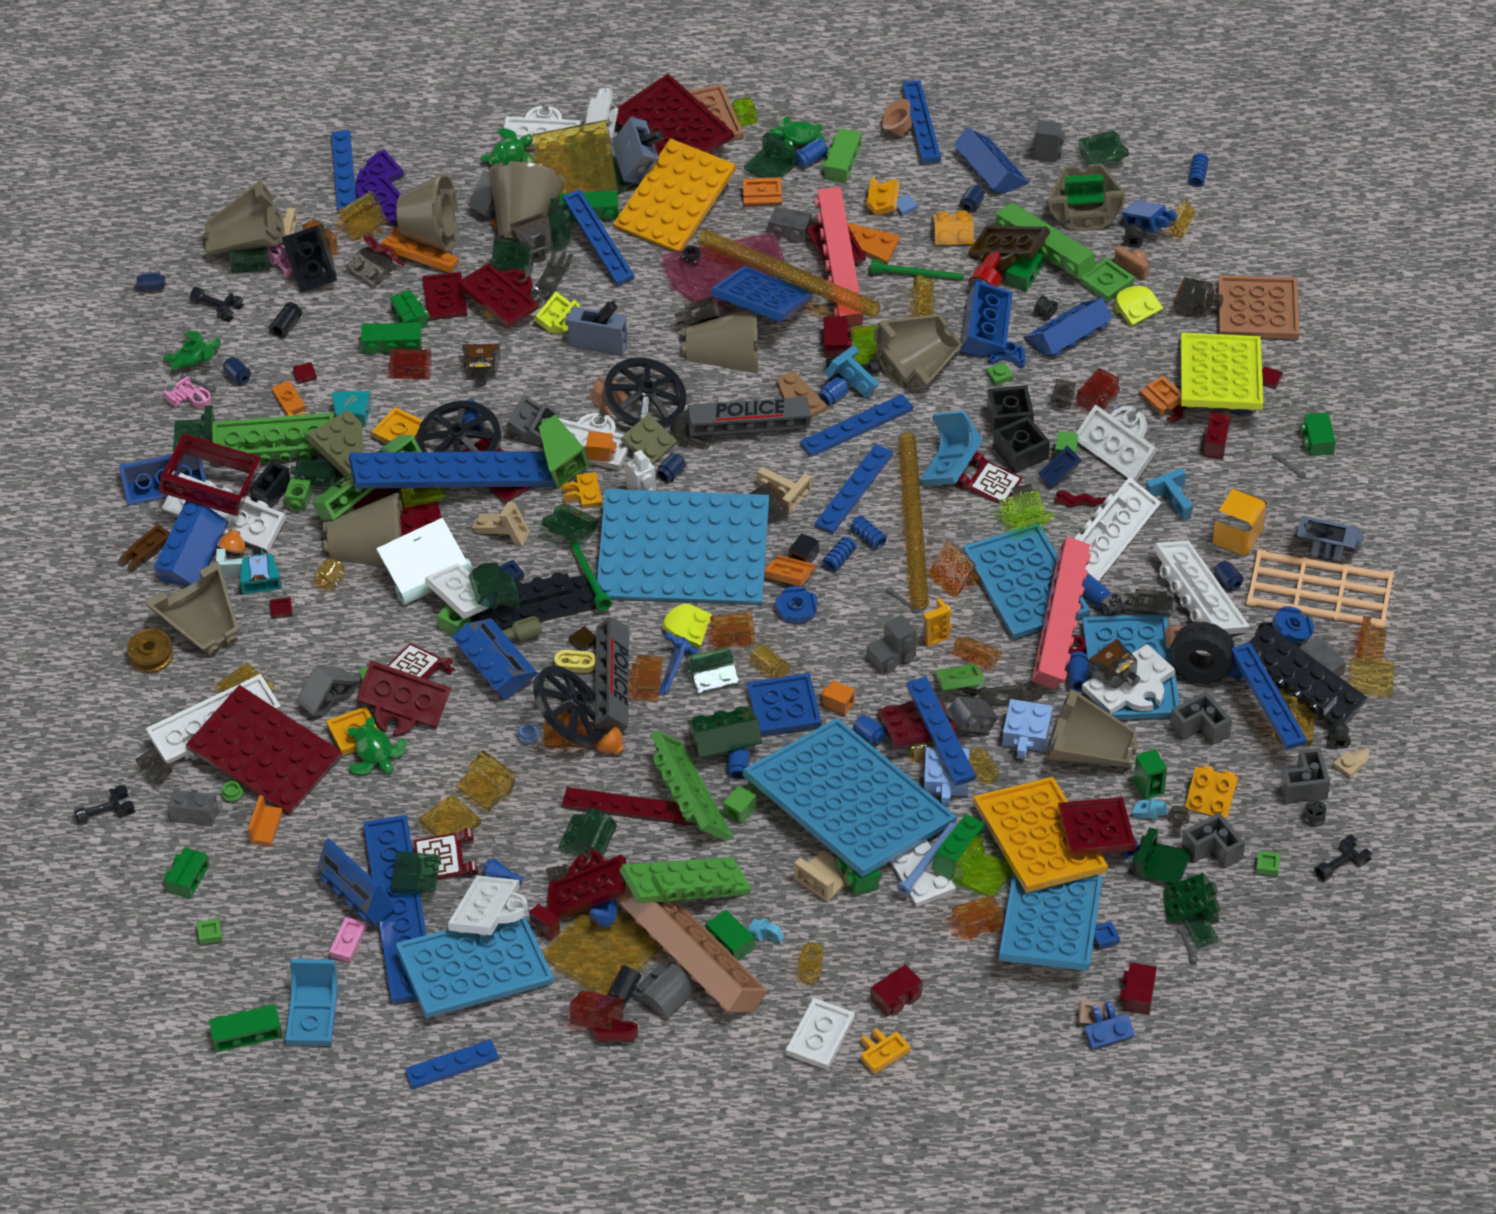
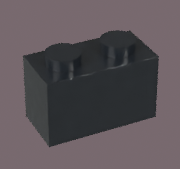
M271 461L250 487L252 501L257 503L259 500L266 503L269 508H273L287 490L290 482L289 468Z

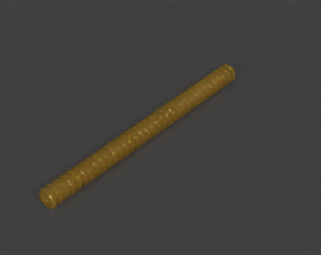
M703 229L698 236V244L701 246L703 245L729 258L748 264L750 267L753 266L755 269L788 281L790 284L793 283L795 286L823 296L849 309H854L856 312L859 311V313L870 318L876 317L880 311V303L874 299L865 297L862 294L859 295L857 292L854 293V291L829 282L822 277L763 254L758 250L749 248L718 233Z
M906 432L898 437L910 601L912 608H915L914 606L924 607L920 609L922 610L929 606L917 442L916 436L913 433Z

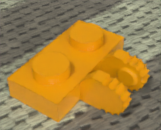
M596 472L576 475L577 483L571 481L562 485L566 502L581 500L582 509L602 506Z
M875 1028L872 1030V1035L878 1042L876 1045L866 1035L860 1038L862 1045L867 1049L860 1054V1059L873 1074L878 1073L911 1052V1046L898 1032L886 1038L880 1030Z

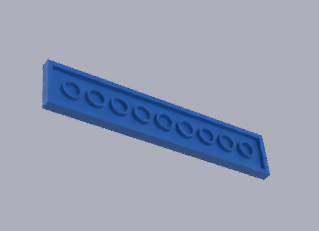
M545 451L349 453L348 458L355 488L523 487L555 485L548 467Z
M407 815L363 821L372 879L379 884L395 907L392 912L379 922L392 1004L416 1001L417 997L395 949L396 943L427 935Z

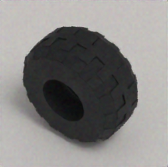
M1190 623L1182 627L1174 637L1171 647V663L1177 673L1194 683L1211 684L1218 682L1229 674L1233 666L1234 660L1231 648L1235 647L1233 638L1225 629L1214 623ZM1196 651H1206L1211 655H1201Z

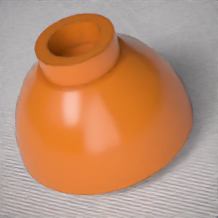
M229 529L228 533L224 534L217 543V547L225 549V551L241 554L245 552V542L240 536V531Z
M613 727L596 744V749L606 754L613 753L615 756L621 752L625 746L622 744L623 737L619 728Z

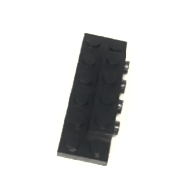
M557 572L550 578L542 579L541 577H536L529 583L515 582L508 588H493L491 593L497 598V604L471 617L473 622L492 619L501 630L513 627L514 622L535 616L541 623L594 610L597 607L594 603L595 594L585 575L569 578L568 573L562 574Z
M1267 624L1248 642L1253 646L1272 681L1279 689L1286 690L1294 700L1301 701L1312 713L1319 714L1332 725L1336 723L1346 724L1367 701V696Z

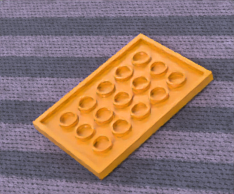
M669 139L658 156L659 160L651 171L645 175L613 223V226L616 229L680 254L737 168L734 163Z
M1053 777L973 796V804L1026 893L1106 873L1108 865L1101 854L1069 855L1058 813V803L1068 802Z

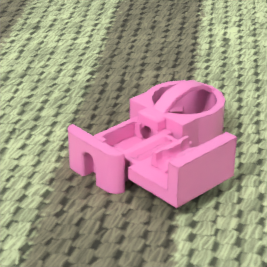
M278 244L267 247L266 258L273 265L277 264L283 270V277H289L291 273L294 275L285 246ZM271 251H278L279 255L274 254Z
M189 376L175 384L176 389L170 393L166 390L163 391L164 399L175 408L180 405L181 401H186L187 397L188 401L197 409H204L211 404L209 391L202 386L197 389L191 384ZM200 396L203 401L197 402L194 399Z

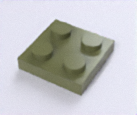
M649 413L621 438V441L633 453L641 450L650 459L652 465L677 442Z

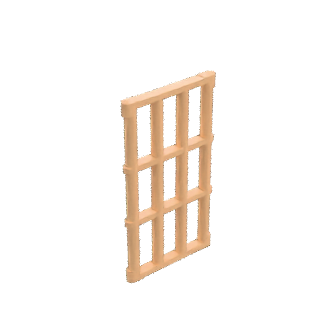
M1261 549L1257 550L1246 606L1255 608L1257 606L1280 610L1284 606H1291L1302 611L1300 614L1333 619L1337 622L1339 620L1374 626L1378 629L1386 627V613L1391 585L1395 577L1394 572L1307 559V557L1301 558L1271 553ZM1263 559L1299 565L1301 570L1300 573L1260 567L1259 565L1260 560ZM1305 567L1343 573L1342 579L1337 580L1304 574ZM1347 574L1387 580V588L1346 581ZM1257 575L1298 581L1297 589L1256 582ZM1302 582L1340 588L1339 595L1301 590ZM1346 589L1385 596L1384 603L1348 598L1343 597V592ZM1254 590L1295 597L1294 604L1254 598ZM1299 598L1337 604L1336 611L1298 605ZM1341 605L1381 611L1382 616L1381 619L1347 614L1340 612Z

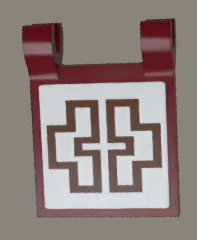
M976 451L971 458L973 460L970 462V466L978 468L971 480L966 474L962 473L955 487L962 490H970L1005 506L1023 477L987 461L981 453Z
M409 643L387 665L427 680L438 668L448 675L455 671V668L450 666L453 663L452 659L438 657L412 643Z
M465 828L456 833L414 840L419 882L459 875L479 874L476 861L464 863L461 842L468 843L474 841V834L471 828Z

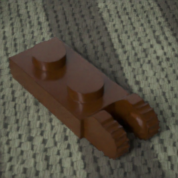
M157 524L128 547L129 549L120 556L119 564L124 566L129 562L128 570L134 572L142 563L146 562L164 547L170 532Z

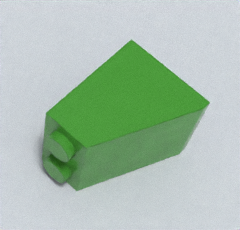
M556 415L542 422L539 426L548 467L555 487L558 489L588 468L590 464L584 447Z

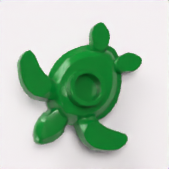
M790 117L782 118L778 123V127H774L769 131L770 137L784 139L782 148L784 153L790 157L796 152L793 145H805L817 138H821L825 142L823 135H819L822 130V124L813 125L804 121L790 122Z
M501 128L498 130V134L505 139L499 141L493 147L490 154L481 156V160L489 163L491 166L498 163H503V166H506L509 162H520L521 160L534 163L533 156L524 150V148L529 147L533 143L534 136L527 134L517 139V135L513 130Z
M186 332L184 336L188 340L183 344L182 348L176 354L165 355L163 360L167 363L171 362L172 371L178 368L197 366L213 358L215 350L221 346V340L213 338L203 342V336L200 332Z
M369 717L365 721V725H361L359 729L356 727L348 728V735L356 738V752L364 760L360 764L350 765V771L356 775H367L371 772L374 765L378 764L379 769L384 774L391 775L393 773V765L388 757L399 758L402 756L407 746L405 738H401L396 745L391 746L388 736L383 731L374 727L375 721L372 717Z

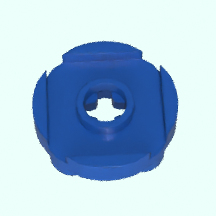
M792 586L784 589L779 597L777 596L776 612L784 622L804 623L815 617L818 601L812 591L810 593L804 587ZM794 603H798L801 606L794 607Z
M1284 606L1272 618L1274 630L1292 643H1307L1314 632V624L1308 615L1305 618L1300 614L1302 611L1298 608Z

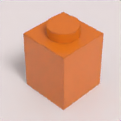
M589 431L586 442L588 460L611 462L612 454H616L617 442H613V433Z
M832 680L829 686L824 687L821 693L823 707L846 716L855 703V689Z

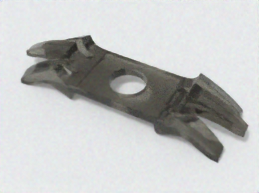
M553 249L551 258L547 262V267L530 295L531 298H535L538 296L539 290H541L536 300L538 304L548 301L553 296L565 272H568L573 254L569 253L564 264L566 252H562L560 259L554 265L557 250ZM548 276H555L556 280L553 282H548L545 280V278Z
M1032 681L1028 683L1017 682L1016 685L986 688V686L979 689L964 687L966 694L973 696V699L985 700L990 707L1009 705L1010 699L1033 703L1042 698V693H1044V688L1028 691L1038 685ZM1006 692L1009 697L1001 700L997 697V694Z

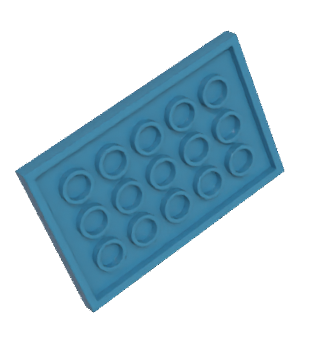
M1039 522L964 545L963 553L1012 639L1042 631L1058 555ZM1083 597L1079 598L1078 603H1081L1079 613L1075 616V620L1090 616V609Z
M1167 614L1082 618L1089 672L1100 665V663L1089 659L1114 640H1117L1123 651L1128 654H1132L1148 644L1174 668L1171 663V648H1166L1165 627H1168ZM1120 658L1119 660H1117L1116 662H1114V663L1112 664V666H1113L1114 664H1116L1117 662H1119L1120 660H1122V659ZM1104 665L1092 675L1089 674V680L1108 669V667ZM1174 675L1162 683L1164 698L1160 706L1156 704L1154 698L1147 697L1145 700L1153 703V710L1141 712L1124 706L1113 713L1112 716L1118 720L1171 718V709L1180 705L1176 676Z
M1013 872L999 960L1089 971L1103 876H1090L1026 893Z
M525 916L515 922L498 923L492 935L459 933L447 929L395 944L396 952L426 1019L550 985L554 982V977Z

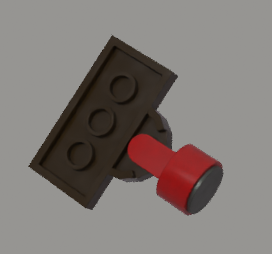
M985 226L968 252L970 257L980 258L982 265L975 269L968 280L970 288L972 289L976 280L999 287L1002 283L1001 274L1004 269L1011 266L1017 259H1033L1050 234L1049 228L1042 226Z

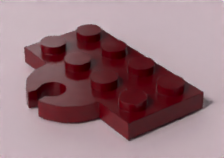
M487 263L458 281L460 289L508 328L539 309L538 303L530 297L533 290L531 276L526 278V272L523 270L511 269L500 273L491 264Z
M370 660L356 701L376 708L375 718L377 725L385 733L388 730V720H398L399 726L394 729L393 735H402L412 730L416 722L437 728L449 698L451 687Z
M590 850L589 855L591 859L588 862V858L582 853L573 861L566 877L549 883L547 910L561 920L624 895L625 880L619 870L623 864H626L627 859L621 854L607 860L599 851Z

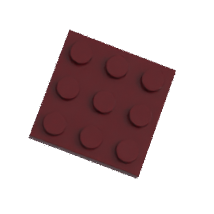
M938 696L937 698L943 708V711L955 735H957L956 726L950 719V717L947 715V710L944 704L942 703L940 697ZM913 701L895 706L888 705L877 709L878 717L894 748L932 740Z
M1123 797L1058 803V813L1070 856L1135 850L1136 843Z

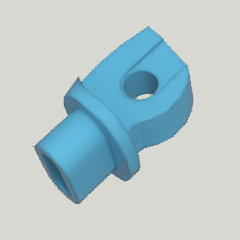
M1152 798L1151 801H1138L1132 814L1133 817L1138 819L1151 818L1154 820L1158 819V816L1168 815V808L1165 801H1157L1156 798Z
M766 918L762 920L754 919L748 927V931L760 941L764 937L773 942L781 943L785 937L780 927L769 923Z

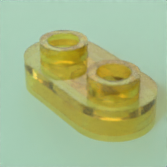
M982 748L972 749L969 752V763L978 780L986 785L996 783L999 779V769L989 753Z
M807 943L801 949L798 976L805 984H814L821 978L824 950L818 943Z

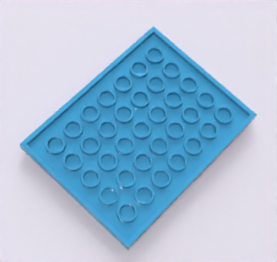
M605 489L597 576L600 588L603 592L609 594L613 600L763 605L769 495Z
M839 718L828 722L743 770L745 778L861 877L945 830L950 823H956L957 816Z

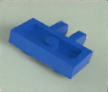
M1110 1000L1104 1004L1109 1020L1102 1021L1101 1011L1097 1004L1091 1006L1095 1024L1084 1027L1091 1049L1135 1036L1128 1014L1116 1017Z

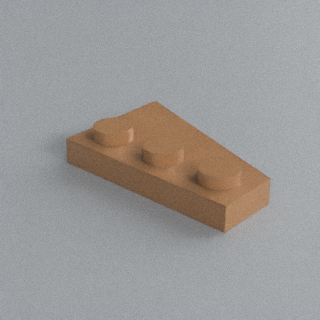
M794 370L777 378V384L783 398L808 397L811 418L827 411V405Z

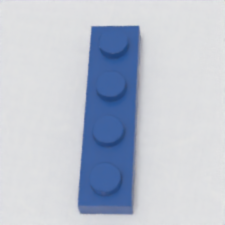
M492 1039L406 1067L405 1073L412 1090L499 1061V1056Z

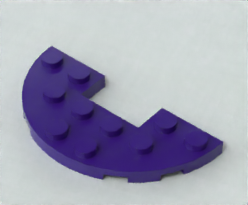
M385 149L370 157L366 161L364 168L360 169L356 179L357 197L361 206L372 217L384 223L398 226L396 210L398 197L401 193L391 182L403 177L404 172Z

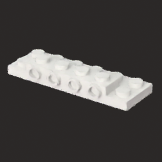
M179 474V477L218 488L211 481L205 480L203 482L185 474ZM223 487L221 489L227 492L234 493L232 490L226 487ZM168 495L162 509L165 512L179 516L185 500ZM248 496L238 516L212 509L229 522L224 534L228 533L229 529L240 531V536L246 544L269 552L287 517L285 513L269 508L262 501L258 500L257 503L251 501V498Z
M1130 477L1114 496L1110 494L1103 502L1106 505L1104 509L1098 508L1093 515L1095 520L1093 522L1089 520L1082 528L1085 531L1083 535L1078 533L1074 538L1090 544L1089 553H1091V558L1085 569L1088 570L1087 574H1091L1098 581L1161 504L1158 499Z
M1189 541L1162 542L1154 545L1153 550L1162 562L1160 576L1166 578L1169 582L1171 592L1178 595L1181 606L1188 609L1193 622L1214 623L1225 629L1229 634L1247 633L1250 626Z
M261 674L238 684L281 711V705ZM238 685L146 728L147 735L166 765L182 757L186 760L200 758L186 749V743Z

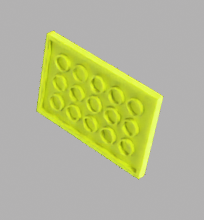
M1181 333V406L1190 408L1207 407L1211 409L1228 408L1231 410L1248 409L1251 411L1263 410L1261 336Z

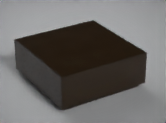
M585 626L568 637L569 642L580 651H586L596 644V635Z

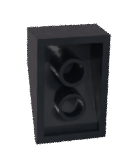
M323 223L282 237L301 293L337 281L330 242Z

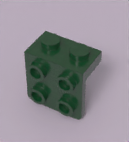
M1149 827L1146 835L1141 837L1139 852L1136 851L1133 856L1136 877L1168 885L1177 884L1182 880L1191 858V852L1158 843V829Z
M1200 873L1177 884L1167 886L1164 889V898L1168 922L1174 924L1199 913H1202L1211 924L1219 922L1218 912L1221 909L1216 898V894H1218L1216 884L1211 882L1204 873Z

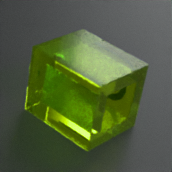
M750 96L732 101V108L741 127L757 124V109Z

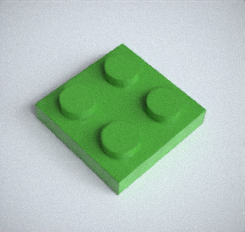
M1107 257L1096 264L1093 270L1079 279L1081 284L1107 302L1117 296L1120 291L1131 286L1135 281L1134 276Z
M977 664L935 670L936 680L942 690L947 692L957 691L961 687L977 688L980 684H985L984 675Z

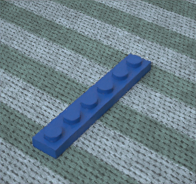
M921 80L902 82L905 99L910 102L912 127L922 164L941 162V155Z
M350 130L332 131L338 214L357 212L351 133Z
M578 189L563 196V202L616 286L634 279L632 270L581 190Z
M901 394L800 440V445L810 457H813L913 411V405Z
M875 444L817 519L815 527L833 535L892 458L893 451Z
M1251 643L1231 648L1233 660L1285 749L1289 750L1306 745L1307 739Z
M927 676L906 682V688L954 785L958 786L974 781L976 775Z

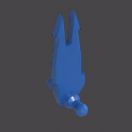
M670 632L665 634V639L670 640L676 647L671 654V660L661 684L660 694L662 695L664 692H668L684 652H689L692 656H698L699 650L693 648L688 639L679 636L675 637Z

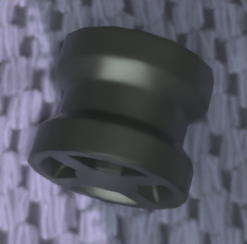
M1130 224L1125 228L1124 244L1127 247H1141L1144 236L1143 227L1138 224Z
M1042 295L1035 304L1034 312L1039 315L1042 314L1044 318L1049 320L1056 313L1058 303L1054 300L1050 301L1048 297Z
M1343 723L1329 726L1327 734L1330 738V747L1332 749H1345L1349 747L1351 739L1348 735V726Z
M1312 800L1305 805L1303 819L1307 825L1318 827L1325 822L1327 811L1325 804L1319 800Z

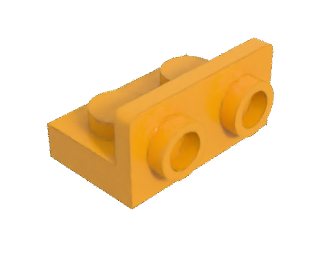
M875 177L870 178L866 204L875 216L896 211L900 185L897 179L879 184Z
M941 598L936 600L935 610L923 614L924 643L927 647L950 639V630L952 629L950 616L952 612L949 605L945 604Z

